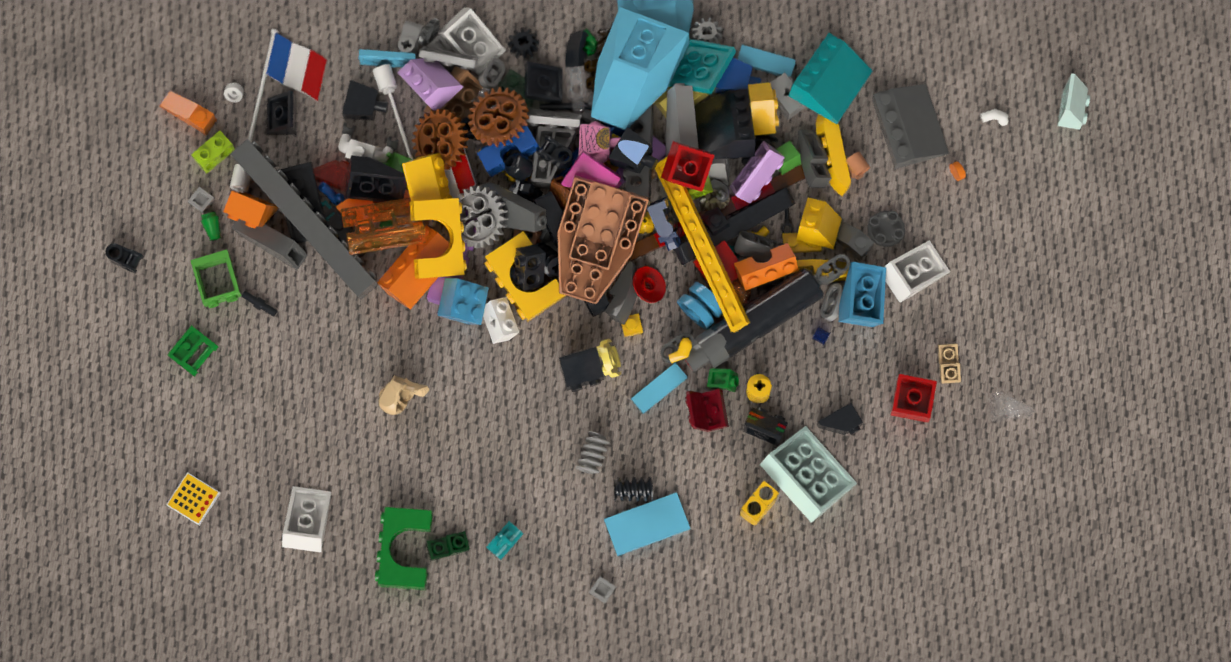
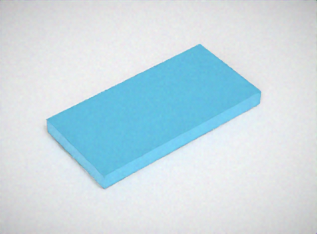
M677 492L604 519L617 556L690 530Z

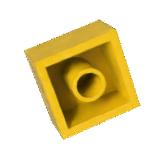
M770 82L748 84L754 135L775 134L776 126H779L777 115L778 101L775 89L771 88Z

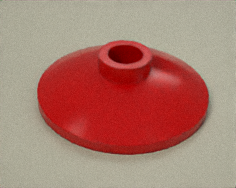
M644 266L634 273L633 287L636 294L642 300L648 303H656L664 297L666 292L665 280L656 269Z

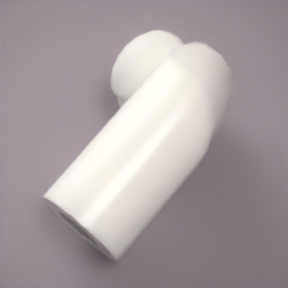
M997 109L980 113L982 122L996 119L999 120L998 122L1002 126L1007 125L1009 122L1008 114Z

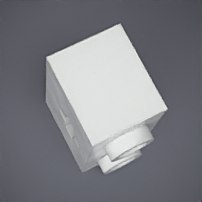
M507 297L490 300L485 305L483 317L493 344L508 341L519 333Z

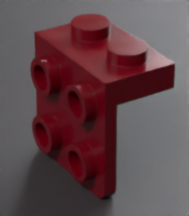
M723 389L704 393L692 390L686 391L685 402L690 414L688 420L693 429L710 432L729 427Z

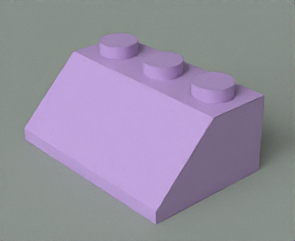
M424 58L412 59L397 72L432 110L441 109L463 88L436 60L435 62H426Z
M763 141L755 151V157L749 159L730 185L735 196L748 203H751L753 200L755 201L760 196L762 187L768 185L771 181L774 171L779 170L783 165L785 157L782 153Z

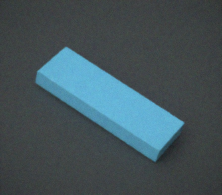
M745 45L741 46L738 60L751 65L753 69L778 76L786 73L788 77H791L796 62L794 59Z
M359 49L361 65L381 66L389 64L391 67L403 68L410 60L416 59V53Z
M675 362L633 396L631 400L644 414L688 377Z

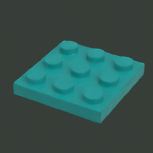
M689 39L690 44L669 86L673 87L674 84L684 83L685 86H692L693 91L712 94L734 57L736 50L731 46Z

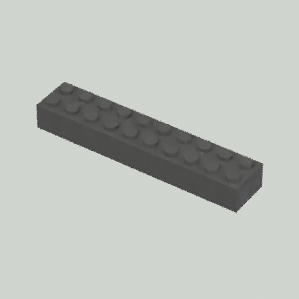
M248 139L245 140L231 153L232 157L359 299H363L378 285L375 282L378 278L369 268L367 270L363 268L365 264L356 254L354 256L350 254L352 249L344 240L340 242L337 239L339 235L331 226L327 228L324 225L327 221L318 211L316 213L312 211L314 207L305 197L303 199L299 197L301 192L293 183L290 185L287 183L289 179L280 169L277 171L274 169L276 167L275 163L268 155H262L264 151L255 141L251 143Z

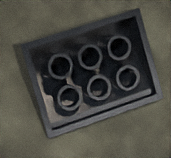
M748 89L729 90L694 106L698 149L715 155L714 159L755 157V135Z

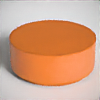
M956 161L949 165L950 172L955 180L960 181L965 178V170L959 162Z

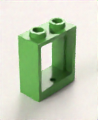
M227 249L190 260L201 300L205 307L214 308L219 306L221 302H234L238 300V297L242 296L231 256ZM227 263L234 291L207 298L200 270Z

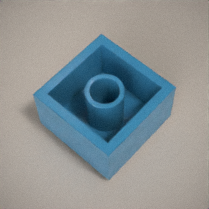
M445 278L437 316L465 324L481 325L489 287L457 278Z

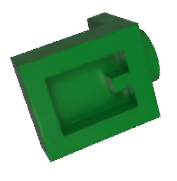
M710 368L708 388L736 392V387L739 384L738 373L731 369Z

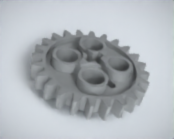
M471 186L470 190L464 189V194L458 193L459 202L462 204L460 221L463 222L464 231L461 233L462 241L467 243L468 247L474 246V248H480V246L481 248H486L487 244L494 245L493 240L499 241L498 235H504L501 228H507L503 221L508 220L507 217H504V213L508 212V210L502 208L506 203L499 202L502 197L495 196L496 191H490L489 187L477 186L476 188ZM482 200L484 201V206H483V208L481 207V201H482ZM466 209H468V211H469L468 217H467L466 214H465V213H466ZM489 218L492 220L491 225L488 223ZM474 226L476 227V233H475V234H474V232H473Z

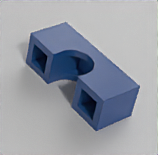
M522 126L525 132H518L519 138L512 137L513 143L507 140L506 146L500 142L498 147L493 143L491 146L486 145L477 152L491 177L505 170L504 157L508 151L518 150L521 154L528 157L535 153L537 149H540L528 126Z

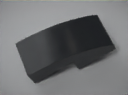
M584 30L570 34L565 55V69L567 72L581 69L584 65L587 53L583 50V47L588 37Z

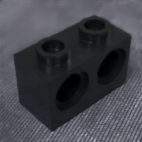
M537 244L516 248L513 280L523 291L544 286L546 252Z

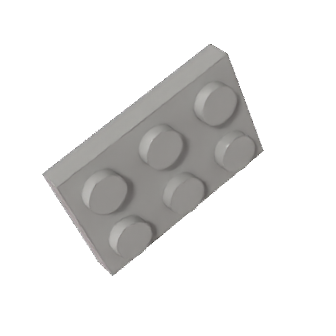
M529 109L527 114L530 118L526 120L528 126L546 124V127L557 128V125L565 126V129L575 130L576 127H580L582 113Z

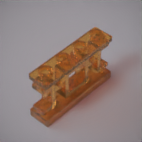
M411 198L341 209L343 227L353 226L354 232L346 233L349 254L353 255L426 243L423 222L411 221L409 205ZM405 215L406 217L396 218L395 216ZM388 220L392 222V226L377 229L374 228L373 224ZM368 221V223H364V224H358V223H357V222ZM408 224L407 227L398 228L400 225ZM370 230V233L360 234V232Z

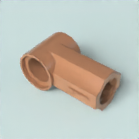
M860 151L851 155L846 160L849 165L850 178L858 180L871 168Z

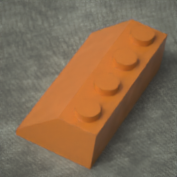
M426 225L377 283L389 296L411 310L438 278L415 279L414 259L439 257L447 250L449 242L438 232Z

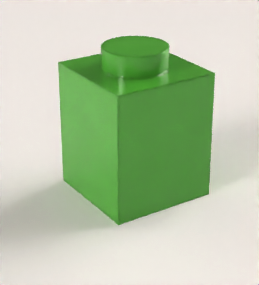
M790 141L776 149L785 157L783 159L784 163L779 169L782 175L801 164L800 153Z

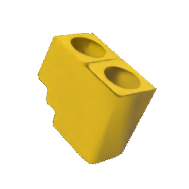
M763 481L741 508V517L752 525H757L774 505L779 492ZM763 487L771 488L773 491L772 498L763 500L759 495L760 489ZM750 502L760 504L761 511L759 514H749L747 506Z

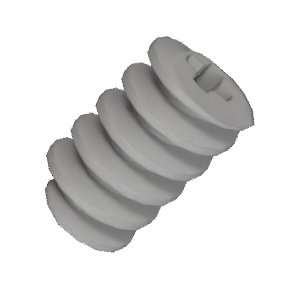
M588 431L591 437H586L585 441L588 444L583 445L585 451L580 453V456L584 459H578V463L581 466H576L575 468L588 474L600 473L596 469V466H602L598 459H605L601 452H607V449L603 445L610 444V442L606 440L605 436Z

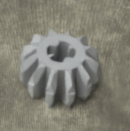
M701 18V23L695 22V28L691 29V33H693L691 39L719 44V40L723 37L721 34L722 27H717L718 21L711 23L712 18H708V22Z

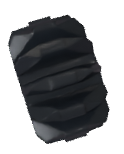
M522 27L520 29L521 32L514 30V35H509L510 42L507 45L511 48V54L516 53L515 57L517 59L523 55V59L526 60L527 54L533 57V52H538L537 45H539V40L536 39V33L531 34L530 28L524 32ZM524 41L527 42V44H523V46L520 45V43H523Z

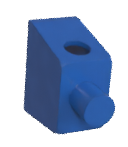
M732 58L716 85L715 93L722 94L729 90L748 89V84H759L762 79L751 76L753 70L751 65Z

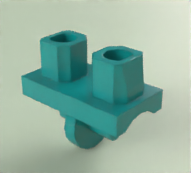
M508 521L486 548L498 559L502 560L524 533Z

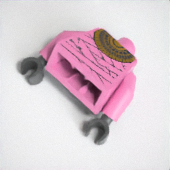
M597 121L588 125L580 124L578 128L580 133L577 134V137H579V155L584 150L601 163L609 160L612 149L615 148L621 137L612 138L610 128Z

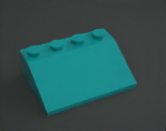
M828 33L793 83L788 96L833 123L838 124L873 70L845 41Z

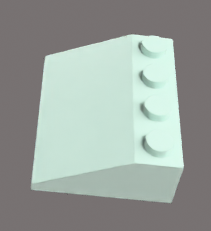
M806 426L768 454L760 464L811 523L857 484Z

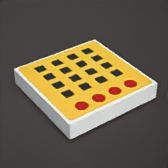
M187 472L166 505L200 526L221 493Z

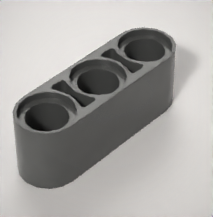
M740 231L733 249L741 256L753 257L754 260L765 263L772 258L770 249L784 245V243L748 231Z

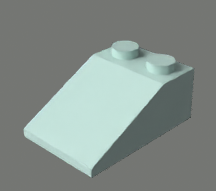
M1072 73L1063 89L1058 126L1080 130L1087 121L1088 114L1084 112L1085 106H1089L1090 95H1087L1088 88Z

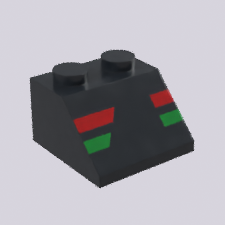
M752 407L745 421L743 432L779 446L788 422L780 415L775 414V416L767 414L768 411L763 408L757 407L755 409Z

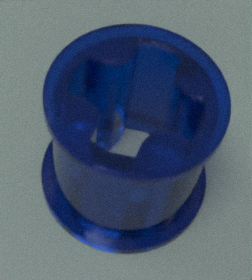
M819 326L812 340L814 339L824 346L831 332L829 333Z

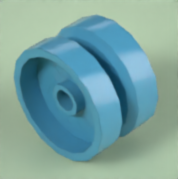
M695 282L689 288L690 295L683 294L677 300V303L690 319L701 328L707 330L714 324L713 317L719 318L723 313L714 294L701 283Z

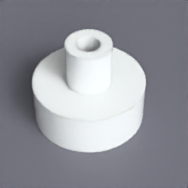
M229 83L225 87L224 97L230 102H239L243 97L244 90L238 83Z

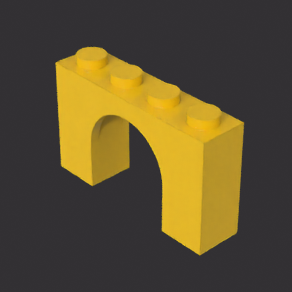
M459 198L409 202L411 221L436 220L447 228L450 237L449 246L441 256L414 259L415 279L464 275L467 265L466 260H463L465 242L462 241L461 233L464 231L463 222L460 221L462 204L459 202Z
M523 231L486 255L484 265L489 272L493 271L497 276L495 278L496 283L500 288H505L507 291L506 297L509 302L516 304L518 307L516 312L522 320L526 319L529 322L565 298L566 295L559 293V283L556 279L535 292H523L513 285L510 278V269L514 264L516 248L533 245Z

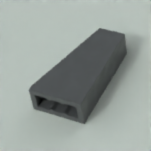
M493 182L479 185L483 186V188L489 187L490 191H496L495 196H501L499 202L506 203L502 208L508 210V212L504 213V217H507L508 220L503 221L507 228L537 232L546 228V209ZM482 200V201H481V207L483 208V206H484V201ZM491 218L488 220L489 225L492 223Z
M244 220L234 221L232 229L238 235L297 271L308 256L294 240L267 225L263 227L256 226V229L246 226V221Z

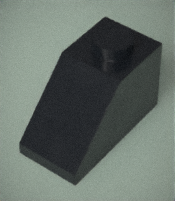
M852 403L817 422L818 428L842 435L857 433L861 430L860 427L863 424Z

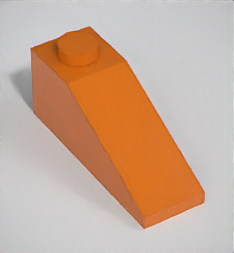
M169 91L160 104L161 108L205 135L209 133L217 121L212 112L172 91Z

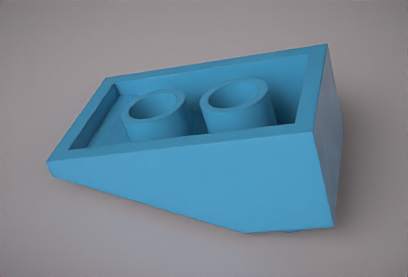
M858 262L850 263L839 303L838 322L867 327L883 324L886 267Z

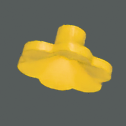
M649 212L644 214L639 234H644L645 232L650 234L654 230V224Z

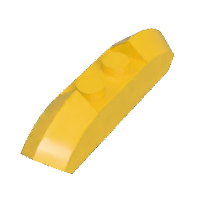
M818 114L816 119V135L824 136L821 138L823 148L827 150L828 160L826 166H830L828 171L832 178L829 184L839 195L843 196L851 185V179L839 124H835Z

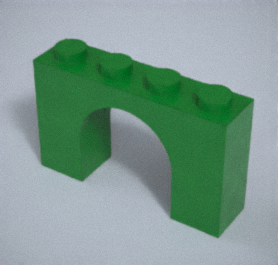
M385 507V512H381L380 523L383 524V531L379 532V543H382L381 551L378 550L377 562H380L379 570L375 572V582H378L379 587L426 590L427 569L404 567L397 564L391 556V545L399 534L406 531L431 532L432 510Z

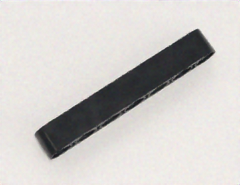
M785 187L727 218L730 227L713 236L709 229H707V232L715 247L724 240L727 242L738 236L740 231H747L796 203L788 188ZM688 240L680 244L678 248L673 249L681 265L696 258Z
M548 192L534 199L533 202L546 209V229L558 250V230L563 212L553 193ZM605 293L597 304L584 301L593 317L605 312L609 306Z

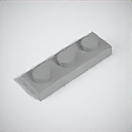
M422 47L419 53V57L424 58L426 62H435L436 60L441 61L446 66H453V64L461 65L460 68L471 70L478 64V57L429 47Z

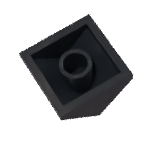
M290 90L267 98V135H296V96L294 91Z

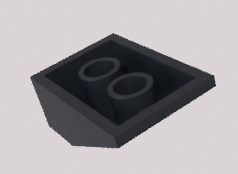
M351 155L346 178L345 198L395 204L403 203L407 185L404 173L373 158Z
M597 347L559 358L560 370L567 391L577 392L583 389L582 386L589 384L590 387L596 386L604 380Z

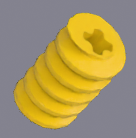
M753 375L747 384L746 395L748 399L757 404L765 403L770 396L771 381L765 375Z

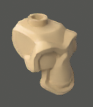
M394 375L391 381L379 393V406L387 414H400L407 407L408 401L414 394L424 397L428 393L429 388L427 385L414 383L407 378L404 379Z

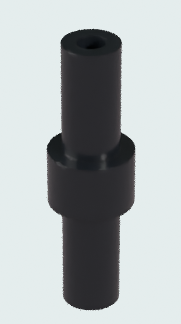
M247 291L243 292L241 297L252 303L256 309H262L273 317L278 312V310L266 304L264 299L257 298Z

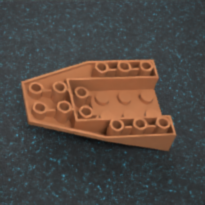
M574 176L558 230L560 294L593 304L598 303L633 253L649 201L648 197L580 176Z

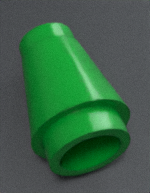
M216 212L201 215V223L210 241L220 239L219 216L216 215Z

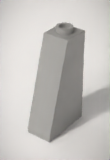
M684 83L674 84L667 91L666 157L669 154L673 141L698 148L692 86H685Z

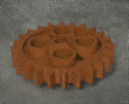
M499 87L498 92H495L492 88L491 94L485 91V97L478 96L480 101L473 102L475 108L469 109L472 113L468 115L470 131L477 140L480 139L482 144L486 142L488 146H491L493 142L496 147L499 146L500 142L506 146L507 140L513 143L512 137L519 138L518 132H525L522 126H528L526 120L530 117L527 114L529 109L526 106L525 100H523L520 94L517 95L515 90L510 92L509 88H506L504 92L501 87Z
M445 109L430 110V114L424 113L425 119L419 118L421 124L415 125L418 129L417 132H412L416 136L415 139H412V142L416 143V146L412 149L418 150L415 157L440 153L444 161V170H450V166L456 167V162L462 161L460 155H466L463 148H468V146L464 144V141L469 140V138L464 137L468 130L462 129L466 124L459 123L461 117H455V112Z

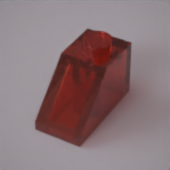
M333 160L313 168L316 181L325 182L333 188L343 192L346 191L349 162Z

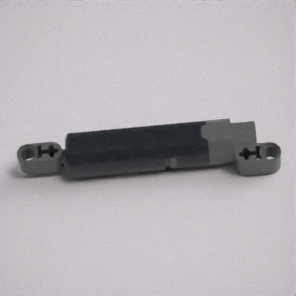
M839 254L821 265L815 275H812L807 268H801L743 306L750 321L748 325L736 332H731L724 318L695 338L689 333H682L662 346V359L667 363H671L670 359L664 355V351L668 348L673 349L675 352L678 351L674 344L677 343V346H679L683 338H689L692 342V348L689 356L684 360L693 373L709 363L713 368L719 366L751 345L756 339L762 338L822 299L824 294L819 285H827L845 274L850 266L849 258L846 255ZM843 260L846 262V267L840 269L836 266V262ZM830 265H832L833 271L828 274V278H821L822 271L825 273L831 270Z

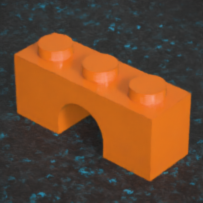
M788 243L770 249L772 258L765 263H757L753 257L734 263L737 277L745 291L799 271L796 257Z

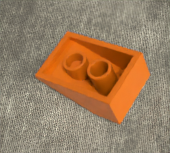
M231 191L223 212L228 214V218L235 221L239 219L246 221V226L256 229V226L263 227L279 208L275 204L249 193Z

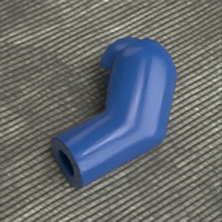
M325 182L319 184L318 189L334 205H339L345 200L342 193L335 192Z

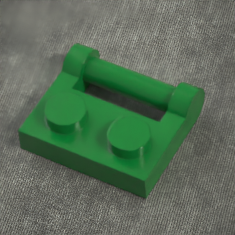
M191 325L167 356L195 377L198 373L197 370L210 354L219 347ZM205 343L207 345L206 349L192 366L187 364L201 345Z

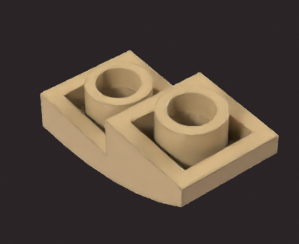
M958 344L938 345L941 384L960 383Z

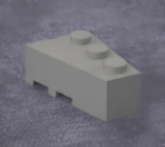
M538 126L536 141L541 148L546 141L545 137L549 136L571 149L576 139V131ZM535 152L531 184L536 188L550 189L551 180L557 177L561 168L543 159ZM567 155L561 156L560 160L564 161Z

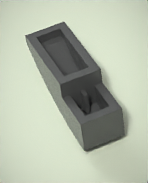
M800 129L798 131L799 152L809 188H825L832 179L825 165L828 160L827 154L815 130Z
M629 261L609 292L614 298L605 310L612 320L623 325L626 323L637 297L633 287V275L638 268L631 261Z

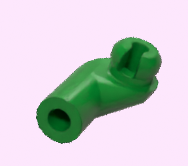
M586 28L584 31L588 34L583 50L588 56H592L596 52L598 42Z

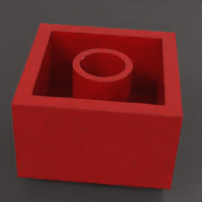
M673 141L661 178L667 182L703 192L715 155L708 151Z
M899 374L890 415L928 423L931 418L937 381Z

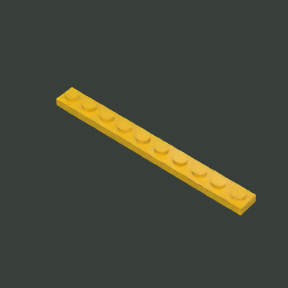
M666 157L657 163L655 170L731 332H736L748 325L750 321L687 188L667 182L661 178L667 160Z

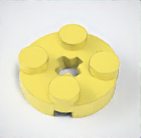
M611 339L601 341L600 345L596 347L599 357L603 361L602 370L604 375L614 378L621 375V371L618 372V367H621L620 358L616 347H611L609 344L612 342Z

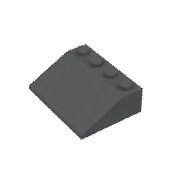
M926 84L892 88L873 94L872 102L894 169L949 154Z

